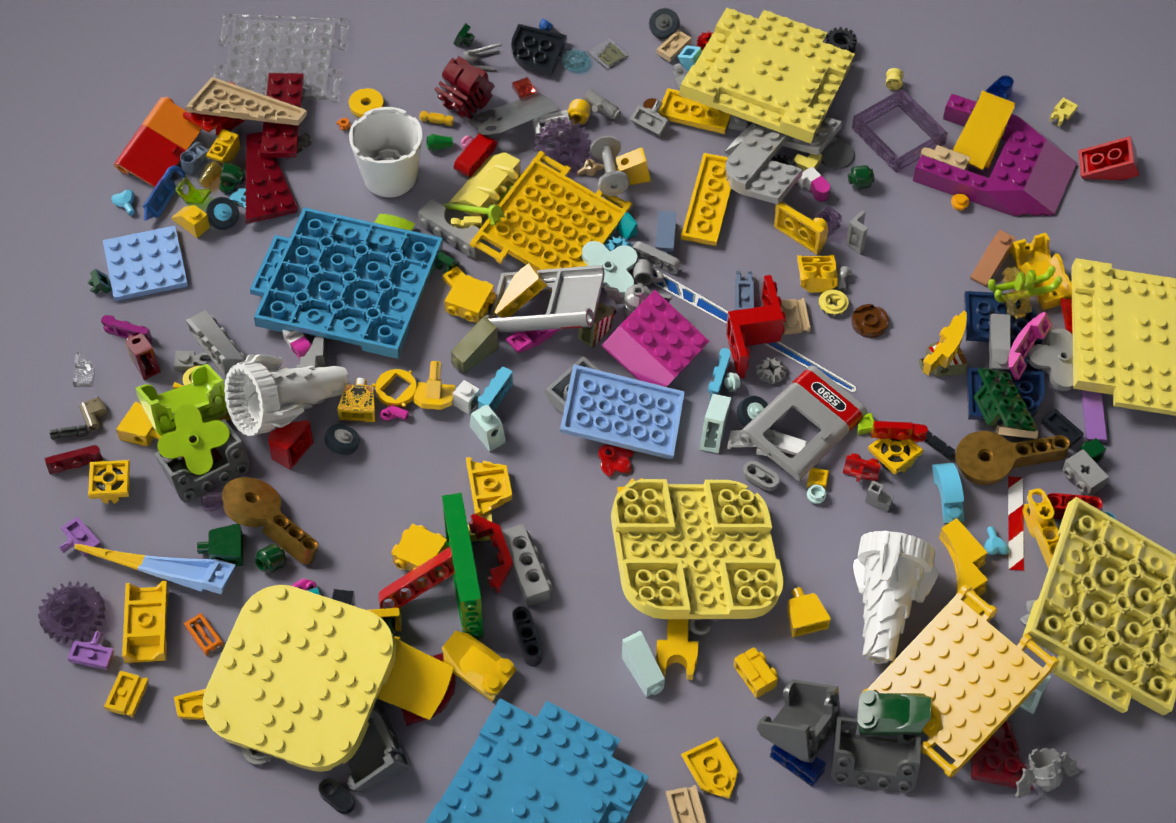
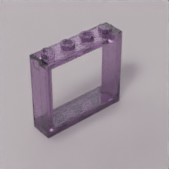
M903 89L853 117L852 123L853 131L859 134L864 139V142L870 145L876 154L881 156L887 165L896 172L919 160L923 148L927 147L935 150L937 145L943 146L946 143L948 134ZM896 107L905 112L931 138L900 157L866 125Z

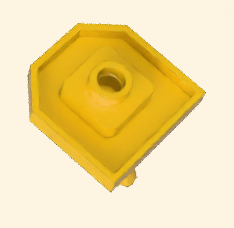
M440 361L430 362V374L427 383H417L414 403L421 408L442 410L452 405L453 392L456 390V385L442 384V363Z

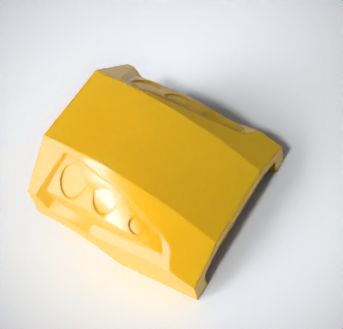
M797 255L800 286L811 293L825 292L837 286L838 277L834 255Z

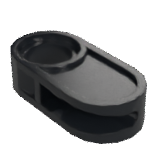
M326 778L320 782L318 790L320 797L340 814H349L353 811L355 802L353 795L332 778ZM332 785L335 790L331 794H325L323 792L324 787Z

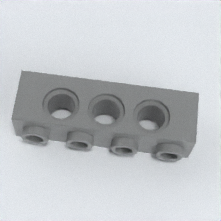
M524 524L502 530L513 561L512 569L527 607L550 600L552 585L549 579H545L544 574H546L543 563H539L537 559L539 554L536 546L532 547L530 531H526ZM533 579L538 580L537 582H530Z

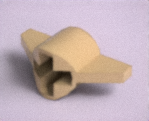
M588 159L584 167L577 172V176L584 174L594 176L598 170L604 169V165Z

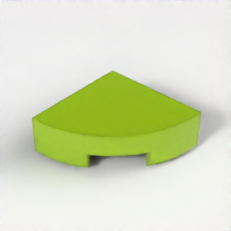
M872 413L864 415L857 427L858 435L871 433L873 423L875 422Z

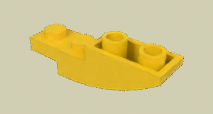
M963 311L959 316L955 315L948 327L945 326L939 334L940 341L935 347L934 352L931 355L928 354L923 360V373L929 376L939 364L947 368L952 362L963 339L967 312Z

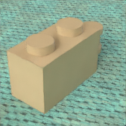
M939 145L936 146L935 150L927 147L921 150V155L968 171L971 158L969 156Z

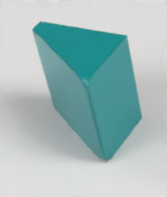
M626 212L617 226V231L624 239L627 238L629 240L637 235L638 223Z

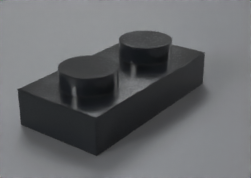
M1054 409L1042 419L1041 423L1055 436L1063 435L1069 439V448L1084 435L1078 427L1057 409Z

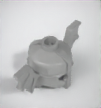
M642 283L627 288L624 295L619 292L618 288L605 287L607 292L606 298L613 299L615 305L624 304V312L627 317L651 294L648 287ZM660 294L666 301L672 300V295Z
M1047 748L1032 750V754L1028 756L1030 769H1023L1022 778L1016 782L1017 793L1015 796L1020 798L1028 795L1032 782L1036 786L1042 787L1044 791L1054 790L1063 781V772L1068 776H1073L1080 772L1076 765L1077 760L1069 758L1066 752H1063L1060 756L1054 748L1051 750Z

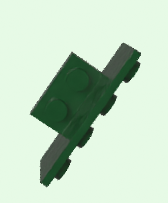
M980 367L978 373L984 385L975 394L974 399L987 425L995 426L1002 418L1007 428L1035 432L1037 427L1034 419L1022 400L1011 375L1006 371Z

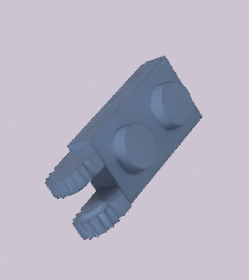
M736 271L735 310L754 308L752 271L747 272V281H741V273Z

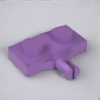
M78 516L61 527L62 532L68 538L67 542L59 546L63 554L70 548H75V544L96 548L101 547L100 541ZM80 551L84 557L89 555V553Z
M95 631L92 642L74 640L67 659L71 663L108 670L115 652L112 648L100 645L103 633Z

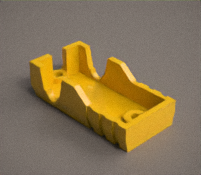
M1047 233L1035 235L1030 244L1026 243L1025 239L1015 241L1011 247L1012 258L1018 269L1025 273V277L1029 270H1034L1036 276L1045 274L1050 266L1056 268L1054 275L1049 280L1035 284L1034 288L1048 286L1054 282L1057 276L1062 277V283L1056 290L1036 296L1043 311L1060 306L1061 298H1072V282L1069 281V277L1065 274L1060 255L1057 253L1053 258L1050 256V238Z

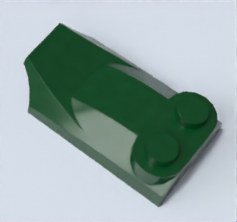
M874 690L864 691L859 697L858 729L860 735L923 734L924 726L931 720L932 697L924 693H877Z

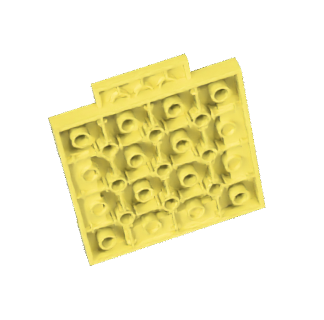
M726 8L695 65H692L681 83L679 96L811 144L852 65L855 54L824 43L827 32L807 26L804 23L796 22L763 10L761 16L757 19L751 15Z
M1076 258L1071 267L1073 389L1113 395L1115 407L1176 416V278L1113 269L1111 263Z
M1076 497L1067 505L1057 534L1060 536L1039 599L1033 604L1023 636L1028 634L1033 638V642L1058 656L1057 659L1060 662L1052 674L1117 711L1125 713L1132 698L1164 716L1173 710L1176 699V554Z

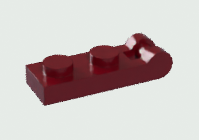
M97 445L44 458L49 474L61 473L72 468H80L90 464V462L103 461L100 448Z

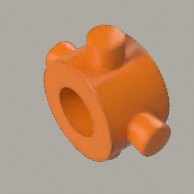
M341 118L336 122L341 131L348 130L352 126L348 118Z

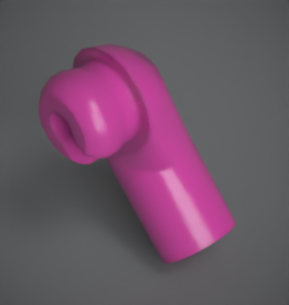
M301 579L291 586L307 591L316 588L317 584L312 580Z

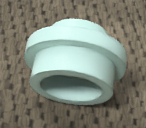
M730 372L725 375L723 382L729 391H735L740 387V378L736 373Z
M813 485L807 490V498L812 503H822L826 499V491L821 485Z

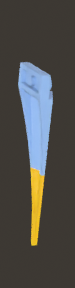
M75 544V549L201 592L208 590L222 594L236 566L235 564L218 559L147 556Z

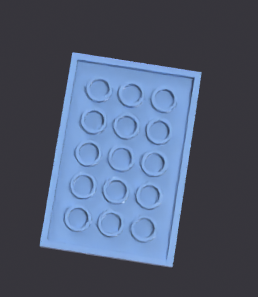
M574 364L559 432L672 460L685 392Z

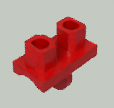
M852 453L846 457L843 473L857 477L856 482H860L861 478L877 482L881 464H879L877 459L864 460L861 459L859 454Z

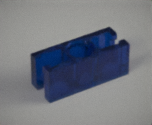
M775 744L771 748L770 758L811 787L815 785L825 772L826 763L818 757L812 763L799 760Z

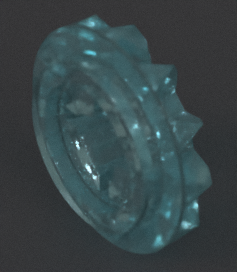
M572 48L571 51H566L565 55H562V64L568 70L581 71L589 65V55L586 54V51H581L580 48L578 50Z

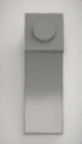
M991 314L989 369L1010 370L1008 363L1011 350L1010 315Z
M315 335L309 351L304 357H300V364L297 365V368L315 366V368L326 367L327 338Z

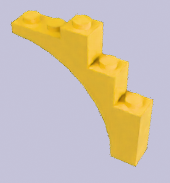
M956 518L942 527L939 539L947 548L954 563L957 575L956 595L963 585L968 584L972 591L980 596L986 591L985 587L988 579L981 573L979 568L986 563L985 559L988 552ZM966 597L963 601L980 616L985 613L969 598Z

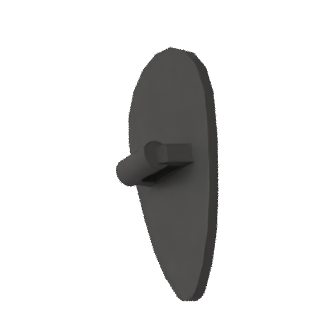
M837 135L833 137L820 153L822 154V163L834 169L847 167L854 158L852 147Z

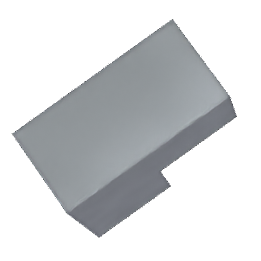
M872 481L867 491L865 503L888 512L894 496L882 492L884 485Z

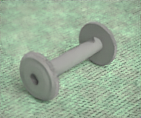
M613 136L598 137L593 141L590 148L591 155L598 159V161L602 160L604 162L606 174L604 173L598 181V188L604 195H620L629 186L628 176L621 171H616L613 159L620 153L621 144Z

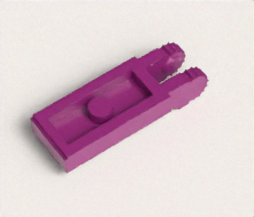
M104 315L101 318V323L104 325L103 329L109 334L125 339L130 335L143 334L150 344L152 342L150 330L145 326H137L127 321L116 320L111 315Z

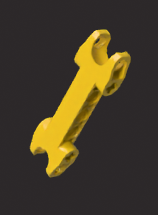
M1037 488L1029 490L1027 496L1028 504L1024 505L1023 515L1031 536L1037 540L1049 569L1060 536L1057 535L1059 530L1053 519L1054 509L1046 493L1042 489ZM1032 495H1040L1043 501L1040 503L1034 502Z
M668 619L667 640L657 639L656 662L664 678L666 677L667 667L672 663H679L686 669L687 680H693L694 670L697 665L698 641H688L689 619Z

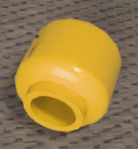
M582 99L573 100L568 108L570 122L576 125H583L588 121L591 113L589 103Z

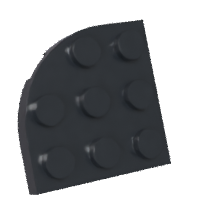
M518 24L511 41L512 55L515 61L525 70L551 77L566 44L567 35Z

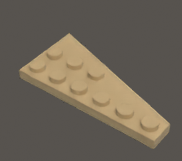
M214 77L209 79L186 106V112L297 126L307 116V110Z

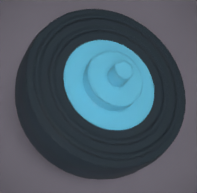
M217 197L208 204L206 214L212 227L226 230L236 224L239 210L231 199Z

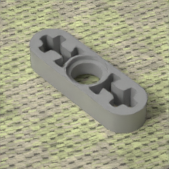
M638 241L632 247L637 253V259H646L652 266L667 273L676 274L682 266L677 258L643 242Z

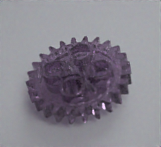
M558 117L557 122L551 119L550 125L545 122V129L540 127V133H536V138L539 140H534V144L537 145L534 147V151L538 153L540 150L546 153V156L563 166H569L573 173L575 172V166L581 169V163L585 164V158L590 157L588 152L591 150V147L587 146L591 144V140L587 139L590 134H584L586 128L580 129V122L575 125L574 119L568 122L567 117H565L564 121H561L560 117ZM563 131L565 136L560 137L556 132ZM577 141L580 145L573 147L571 142ZM552 144L555 149L548 150L546 146ZM567 155L569 159L564 161L560 156Z
M70 581L68 587L61 584L60 590L54 587L53 594L46 593L48 600H41L44 606H39L41 613L38 614L44 633H48L50 639L55 637L56 642H59L63 638L65 644H67L69 639L72 642L76 641V638L83 642V636L86 635L91 638L90 632L98 631L96 625H103L100 619L105 618L104 611H106V608L103 605L105 603L103 598H101L100 592H96L93 586L89 588L88 584L85 583L81 587L79 581L73 586Z

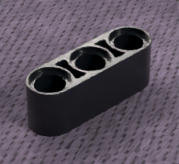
M518 606L512 612L513 628L525 663L528 666L534 667L542 662V646L529 609L524 606ZM523 617L525 620H518V618ZM524 635H531V637H529V638H525V637H523V636H524ZM531 652L537 653L536 655H529Z

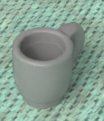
M646 259L638 260L633 270L635 284L642 283L644 286H648L652 282L660 283L664 280L663 273L653 268Z

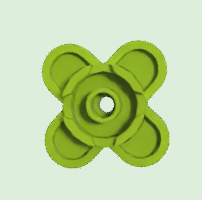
M191 404L182 405L176 410L174 415L177 429L160 437L158 451L167 459L184 457L187 468L195 475L207 474L213 467L211 450L227 443L230 437L229 428L219 420L204 423L198 408ZM191 436L197 437V441L195 443L190 442Z

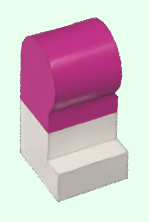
M813 167L805 170L797 185L801 189L806 187L817 201H826L829 197L830 184Z
M282 330L284 340L300 360V357H304L309 351L311 344L302 332Z

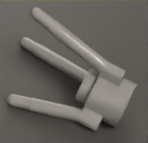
M501 43L475 50H467L464 52V59L473 67L487 71H496L495 68L475 65V63H479L478 56L498 53V49H490L500 47Z

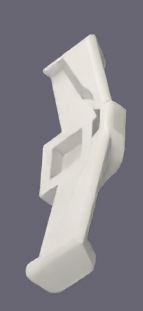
M768 429L763 434V437L780 451L796 455L807 445L805 440ZM741 430L730 431L727 449H731V447H756L755 445H744L740 441L739 432ZM757 447V449H756V454H757V455L767 456L763 451H761V450Z

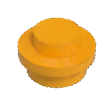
M955 194L951 199V204L955 210L962 211L968 207L969 198L964 194Z

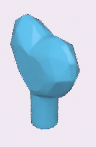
M127 189L122 193L112 196L113 204L124 207L128 215L135 213L131 205L135 198L132 190Z
M993 526L988 527L989 539L986 540L984 549L990 555L997 553L1007 555L1009 546L1003 539L997 537Z

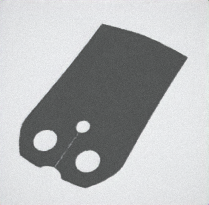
M536 93L481 112L471 118L469 123L472 127H477V131L482 135L497 134L559 110V108L548 97L541 93ZM479 118H487L485 122H476V120ZM489 126H496V127H497V128H496L495 130H493V131H486V130H485V129H486L487 127H489Z

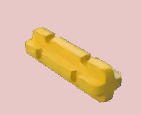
M421 111L420 120L424 122L429 120L430 123L441 125L445 123L446 126H452L454 123V117L450 115L445 116L444 114L434 112L429 114L428 111Z

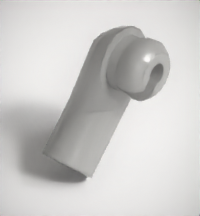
M847 266L841 267L837 272V289L841 292L847 289L845 278H849V275H852V269Z

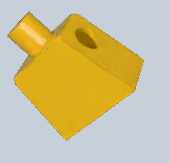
M643 148L616 158V171H621L628 176L629 185L651 181Z
M136 401L116 428L119 440L146 447L151 444L154 438L159 440L161 437L152 426L143 406Z
M802 587L793 589L791 591L793 598L789 599L787 603V614L792 638L829 629L831 619L815 593L805 595Z

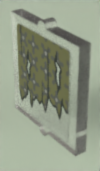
M610 38L600 44L598 43L597 46L588 51V54L607 71L616 65H620V62L629 57Z

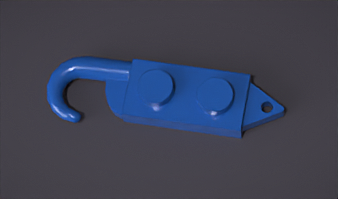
M169 167L161 180L158 181L142 206L144 208V221L160 217L174 195L176 186L171 180L174 172L180 174L181 183H184L185 173L180 167Z

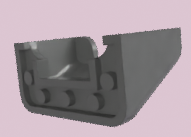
M792 679L787 687L783 689L784 707L773 721L770 716H763L758 721L757 730L761 737L801 761L812 763L835 732L837 716L841 717L838 686Z
M376 700L369 716V726L359 749L347 761L351 770L347 783L353 791L362 792L403 774L411 768L410 761L378 700Z

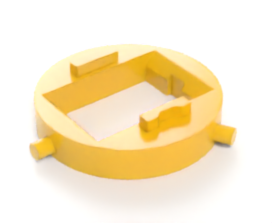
M392 369L381 374L376 383H372V387L376 389L379 401L389 407H406L414 399L417 387L416 381L411 375L413 372L411 370L407 372L401 369ZM399 376L410 383V386L395 400L390 396L388 397L383 390Z

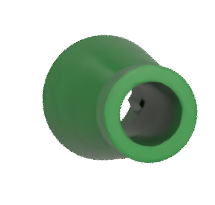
M431 134V136L426 138L427 150L436 151L453 147V138Z

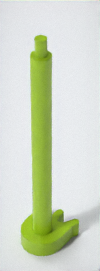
M453 203L442 204L446 209L488 214L491 225L501 222L500 217L505 218L499 205H491L489 208Z

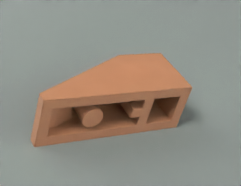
M999 230L987 247L970 279L987 287L988 281L995 276L1011 254V247L1016 237Z

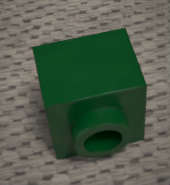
M1097 438L1090 442L1086 441L1080 447L1096 463L1103 459L1106 448Z

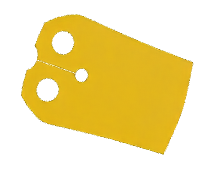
M394 637L397 650L395 663L387 683L382 685L377 699L430 720L445 695L454 667Z

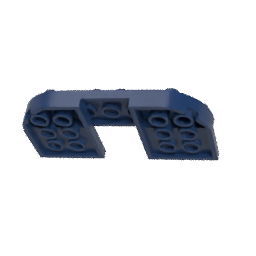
M965 291L964 309L967 312L965 340L989 342L990 315L1005 314L1010 315V347H1012L1022 329L1038 316V313L1034 307L1030 308L1026 305L1024 299L1000 303L995 300L994 292ZM1037 338L1033 346L1041 344L1042 339ZM1027 356L1024 359L1027 367L1019 380H1015L1011 370L993 369L1006 371L1011 375L1022 400L1033 418L1039 411L1044 398V372L1033 368L1028 363ZM967 368L968 420H985L974 399L975 394L984 385L978 373L979 368Z

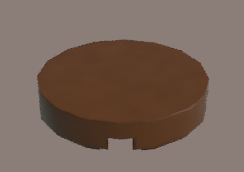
M865 304L856 308L851 320L852 327L856 333L868 338L879 337L884 334L889 322L885 310L881 307H875L873 304Z

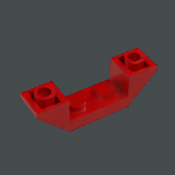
M472 514L471 522H468L471 534L475 533L477 539L490 535L493 547L497 546L499 553L496 556L501 566L490 569V576L487 578L490 587L495 588L496 593H499L513 568L512 558L500 525Z

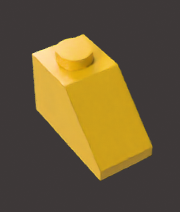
M195 205L186 206L171 217L174 222L196 238L210 228L207 214Z

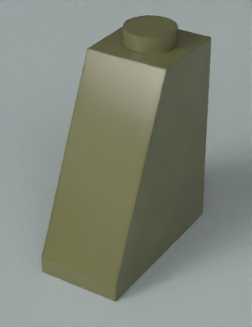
M484 316L451 351L453 367L465 374L498 350L497 327Z

